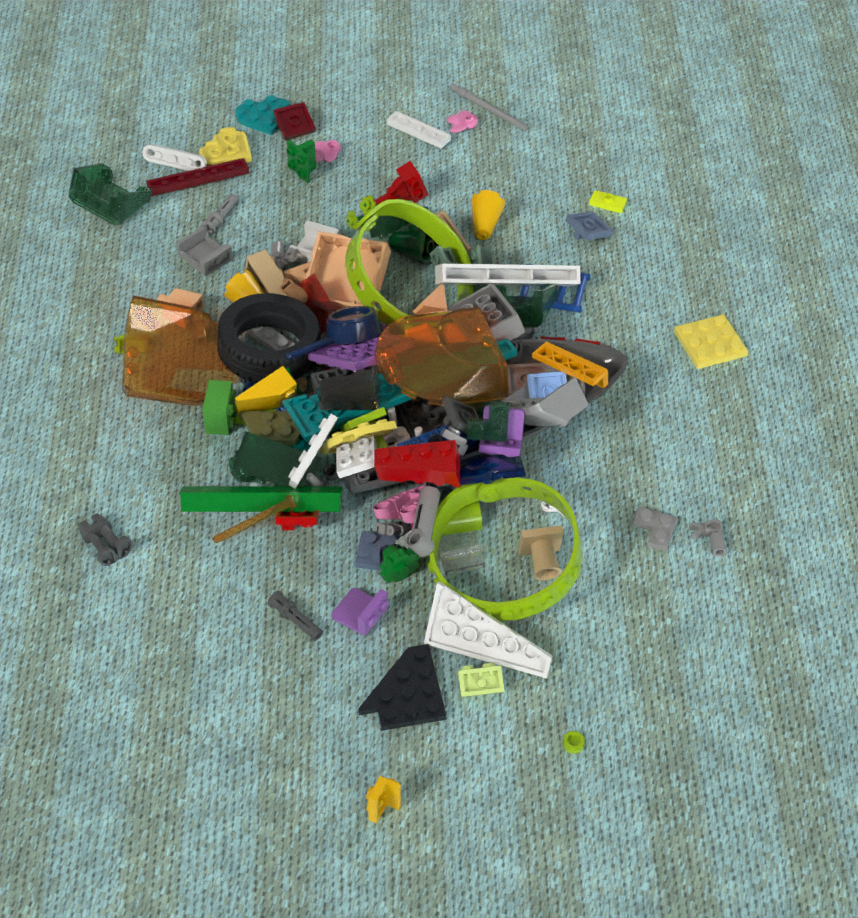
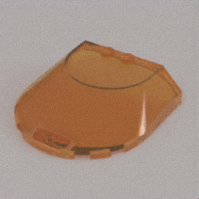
M133 296L130 301L124 333L122 391L127 397L197 406L204 404L209 380L232 381V384H235L238 376L222 363L218 355V324L210 319L211 315L189 306Z
M465 307L402 317L389 324L379 336L375 349L378 368L391 385L395 383L402 389L401 393L416 400V397L427 399L428 404L443 405L442 400L446 396L463 403L498 400L507 397L509 392L507 362L479 307Z

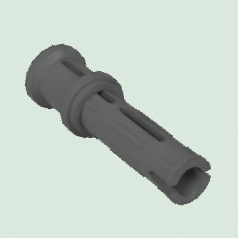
M278 590L270 596L267 603L268 606L274 607L279 611L282 618L290 619L314 641L322 636L323 630L296 609V604L293 601L287 600L281 591ZM299 619H301L309 627H306L302 622L299 621Z

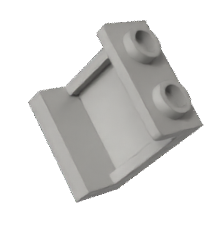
M201 227L177 242L178 255L204 276H207L233 259L231 246L227 243L220 246L207 236L205 227Z

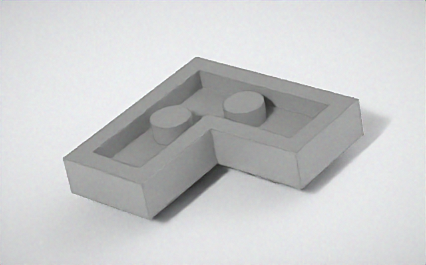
M639 507L633 526L651 531L647 544L648 547L667 552L678 517Z

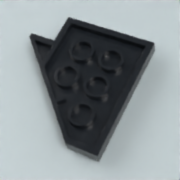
M429 644L408 647L358 708L359 715L378 713L381 731L446 720V712Z

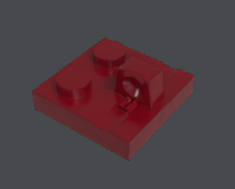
M305 102L273 110V115L284 140L316 132Z

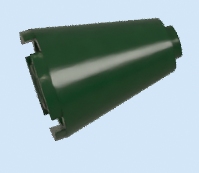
M423 230L393 232L388 240L391 249L427 265L432 263L429 254L439 246Z

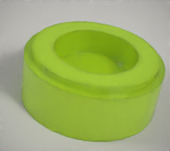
M577 731L567 732L563 737V748L572 754L581 752L585 746L584 736Z

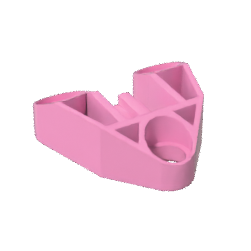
M424 485L400 492L374 505L375 517L377 519H402L403 522L413 523L420 489Z

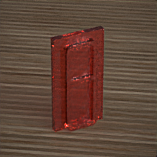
M313 274L297 285L302 287L307 293L308 299L304 304L317 317L321 327V334L327 331L326 319L332 312L337 310L316 274Z

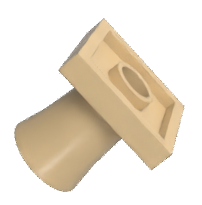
M562 525L521 530L518 547L519 556L532 554L533 577L536 580L554 579L562 573L555 551H560L564 533Z

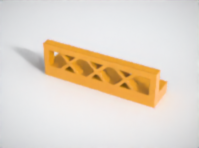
M547 341L532 353V358L572 377H576L589 385H597L601 388H605L608 385V369Z

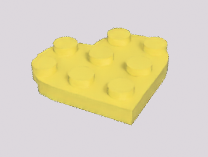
M235 127L220 129V133L216 136L214 135L212 141L206 142V146L199 149V155L205 157L207 166L245 158L246 162H252L246 134L244 131H236Z

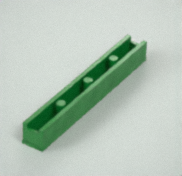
M183 486L179 495L181 498V512H278V510H282V512H290V510H293V512H304V510L306 512H314V510H319V512H340L343 486H297L296 489L291 486Z

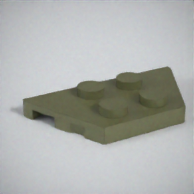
M241 411V419L247 425V430L253 436L256 445L296 446L302 436L287 411Z

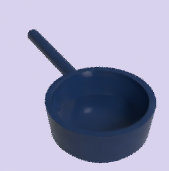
M353 306L334 311L326 319L327 338L286 353L285 357L287 360H291L333 343L351 344L375 338L383 332L378 312L370 306Z

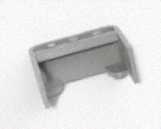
M573 377L544 398H529L528 383H526L495 406L522 409L524 411L523 427L529 428L531 426H565L569 423V419L585 409L589 404L576 377Z

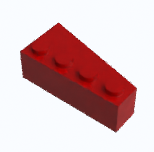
M456 440L375 449L374 466L379 480L396 482L410 480L415 481L417 484L432 482L439 486L452 484L453 487H460V453Z

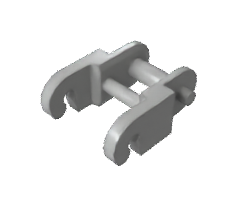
M395 522L375 524V531L383 535H403L405 531L402 525Z

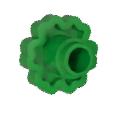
M391 545L383 551L384 557L380 565V575L387 583L393 581L397 583L406 579L409 574L416 571L420 564L418 562L420 557L410 548L405 550L396 545Z

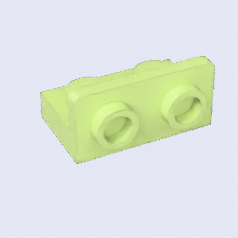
M487 663L482 665L483 668L474 669V665L461 667V670L456 673L459 680L461 698L504 693L501 666H495V663Z

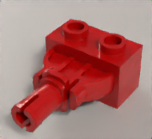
M409 161L396 169L399 177L387 188L386 193L375 199L374 202L380 204L391 199L406 201L412 199L416 203L429 194L419 172L412 162Z

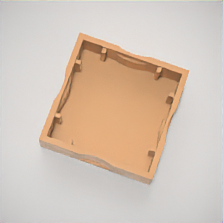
M318 231L312 251L311 265L306 273L302 287L308 295V299L304 303L306 306L333 311L353 306H364L350 285L345 267V255L352 238ZM362 238L360 253L363 267L371 283L380 293L391 250L387 242ZM360 281V287L364 291V284ZM373 301V304H374L375 307H376V306H377V302H376V301Z

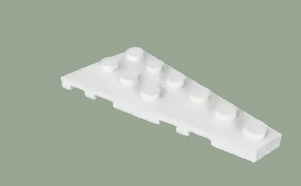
M440 581L437 583L424 644L540 677H548L553 658L551 654L475 604L469 602Z

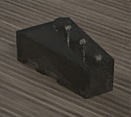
M377 365L371 366L370 370L362 372L361 370H356L351 375L344 376V374L321 379L318 393L320 410L379 409L381 387Z

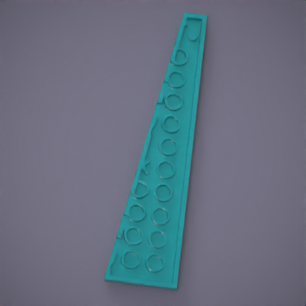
M504 339L482 345L481 347L468 349L464 354H449V358L438 360V358L431 359V363L420 365V363L368 378L355 380L353 384L348 386L341 384L337 385L336 389L325 392V389L317 391L318 394L307 397L305 394L283 400L282 402L307 443L314 434H319L321 431L318 428L324 417L328 419L330 414L338 417L331 430L333 432L355 418L382 407L385 410L517 356V349L509 339Z

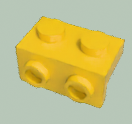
M380 776L374 787L370 786L366 794V799L368 800L366 810L368 811L369 821L377 824L386 806L397 810L401 808V785L396 780Z

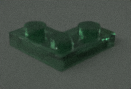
M490 401L488 419L468 418L466 439L507 442L510 402Z

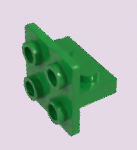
M310 139L297 146L291 140H288L286 152L288 154L287 165L289 169L296 172L300 179L310 183V172L316 169L315 142Z

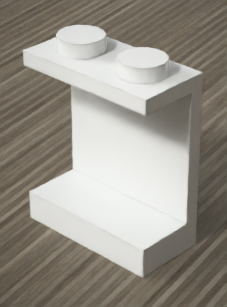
M307 220L304 224L305 236L298 246L290 245L289 249L294 248L297 251V254H295L297 257L296 262H311L318 231L339 234V229Z

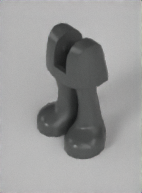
M98 513L91 516L94 523L91 526L86 520L78 524L80 534L85 543H92L97 549V560L101 565L110 566L117 562V556L122 559L133 548L132 540L127 536L118 538L111 530V523ZM104 537L112 548L107 547L101 538Z

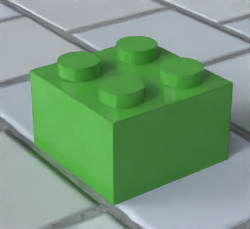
M209 380L203 404L206 434L229 435L230 428H234L235 418L233 414H237V412L235 411L236 390L233 389L232 381Z

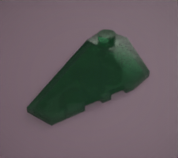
M389 215L379 216L375 221L376 225L370 230L371 238L378 237L379 240L389 238V234L398 231L410 222Z

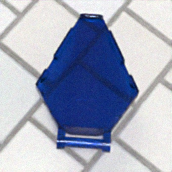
M494 454L473 459L460 469V487L476 483L492 484L495 480L502 477L507 479L526 476L521 456L507 457L502 454Z

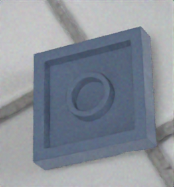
M593 211L569 214L565 220L575 229L573 236L577 240L611 237L614 232Z
M362 531L355 567L381 570L380 565L384 557L383 551L391 545L397 546L395 541L402 537V535L389 536L376 532Z

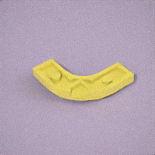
M383 419L372 425H369V422L357 425L358 428L347 432H336L332 434L333 438L325 440V443L321 446V455L336 453L337 447L362 438L390 434L397 428L395 421L387 422V419Z

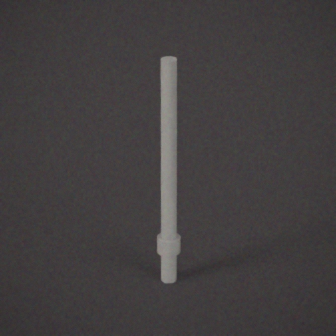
M454 83L450 85V89L458 93L463 99H469L523 131L528 130V125L471 94L468 89L461 88Z

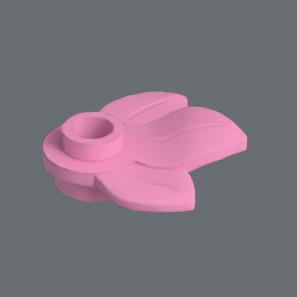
M460 111L458 115H451L446 121L453 124L450 132L455 133L476 127L478 118L469 111Z
M335 140L315 142L316 161L325 160L326 162H331L335 160L337 154L341 151L339 143Z

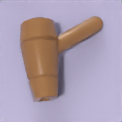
M283 279L280 290L287 296L304 304L308 299L304 289L294 284L291 279Z

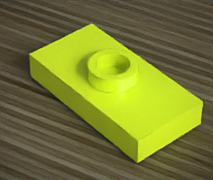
M594 190L589 200V205L621 214L627 204V198Z

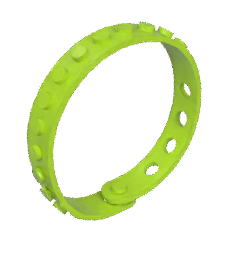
M402 199L383 201L354 226L356 230H360L350 240L345 255V267L350 285L360 302L364 306L373 307L378 312L380 321L390 328L405 333L408 329L428 323L438 328L440 333L441 327H444L445 324H453L449 317L439 320H422L412 317L394 307L376 290L367 276L362 263L360 245L363 233L365 231L369 232L376 225L375 221L379 216H394L414 224L428 234L442 248L450 247L458 264H471L469 255L455 232L431 211L416 203ZM360 281L364 284V291L360 287ZM457 285V302L471 295L474 285ZM373 301L378 302L381 306V309L375 307Z
M487 477L456 488L443 499L437 508L431 537L434 542V548L428 555L430 561L427 562L430 574L435 573L436 578L433 579L435 585L437 586V583L440 581L499 621L523 619L550 608L570 591L580 575L583 551L576 517L565 498L555 489L542 482L525 478L501 479L499 477ZM523 487H529L532 490H526ZM513 497L538 499L559 510L572 526L574 546L566 568L553 583L528 597L507 602L478 600L455 589L440 572L439 545L446 525L460 509L480 500L489 503Z

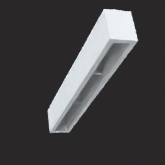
M440 264L435 266L436 285L441 283L443 285H489L494 283V285L574 286L580 284V266Z

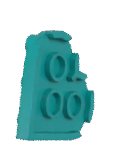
M268 95L262 102L246 99L244 103L237 107L235 115L238 123L272 135L279 128L273 115V110L290 106V101L274 95Z

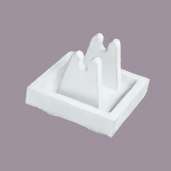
M374 435L349 444H343L336 448V466L339 478L375 467L374 452L377 449V441Z

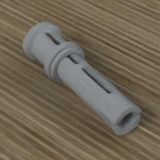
M230 194L215 212H211L208 219L201 223V227H205L208 234H214L216 227L222 225L223 218L238 203V197Z

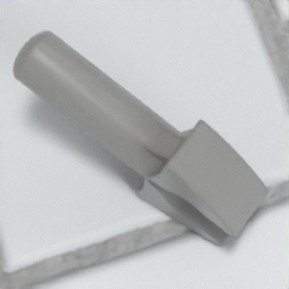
M312 473L306 475V479L313 486H328L323 478L318 479Z

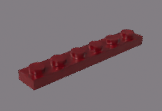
M245 158L146 180V186L150 196H155L249 174V167Z

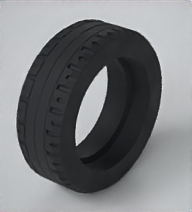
M275 293L249 295L232 303L220 316L217 329L218 355L222 363L232 373L250 382L258 383L282 366L285 369L289 367L293 379L296 380L310 371L316 362L308 360V354L291 360H287L285 355L290 351L319 341L321 339L320 323L315 314L305 304L289 296ZM268 326L284 329L295 335L300 341L286 349L267 351L245 344L238 336L249 329Z

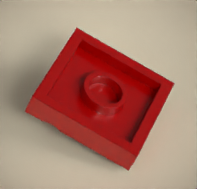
M278 510L275 517L276 525H281L282 530L293 531L295 525L310 528L317 525L320 512L319 510H314V512H306V510L304 512H293V510L282 512V510Z

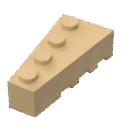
M266 249L246 257L245 269L252 272L265 293L287 296L280 290L284 274L280 268L278 269L273 256L269 255Z

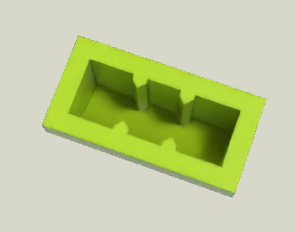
M479 501L468 504L454 514L446 525L443 535L482 530Z

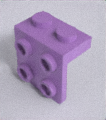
M485 406L479 452H484L487 455L502 454L507 457L520 456L524 411L516 408Z
M352 588L334 609L331 617L344 626L366 636L388 609V592L380 589L372 597L357 588Z

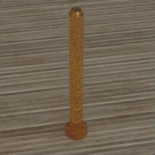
M289 494L285 496L286 500L215 535L212 538L213 542L219 543L288 507H291V509L297 507L293 497Z

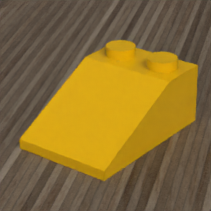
M282 366L235 398V411L239 414L241 411L280 408L283 406V400L296 397L297 383Z

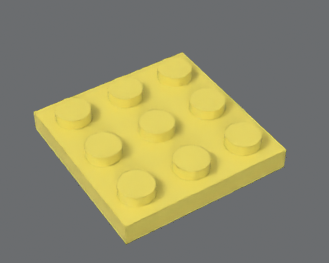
M724 314L674 327L675 335L696 369L748 356L747 348Z

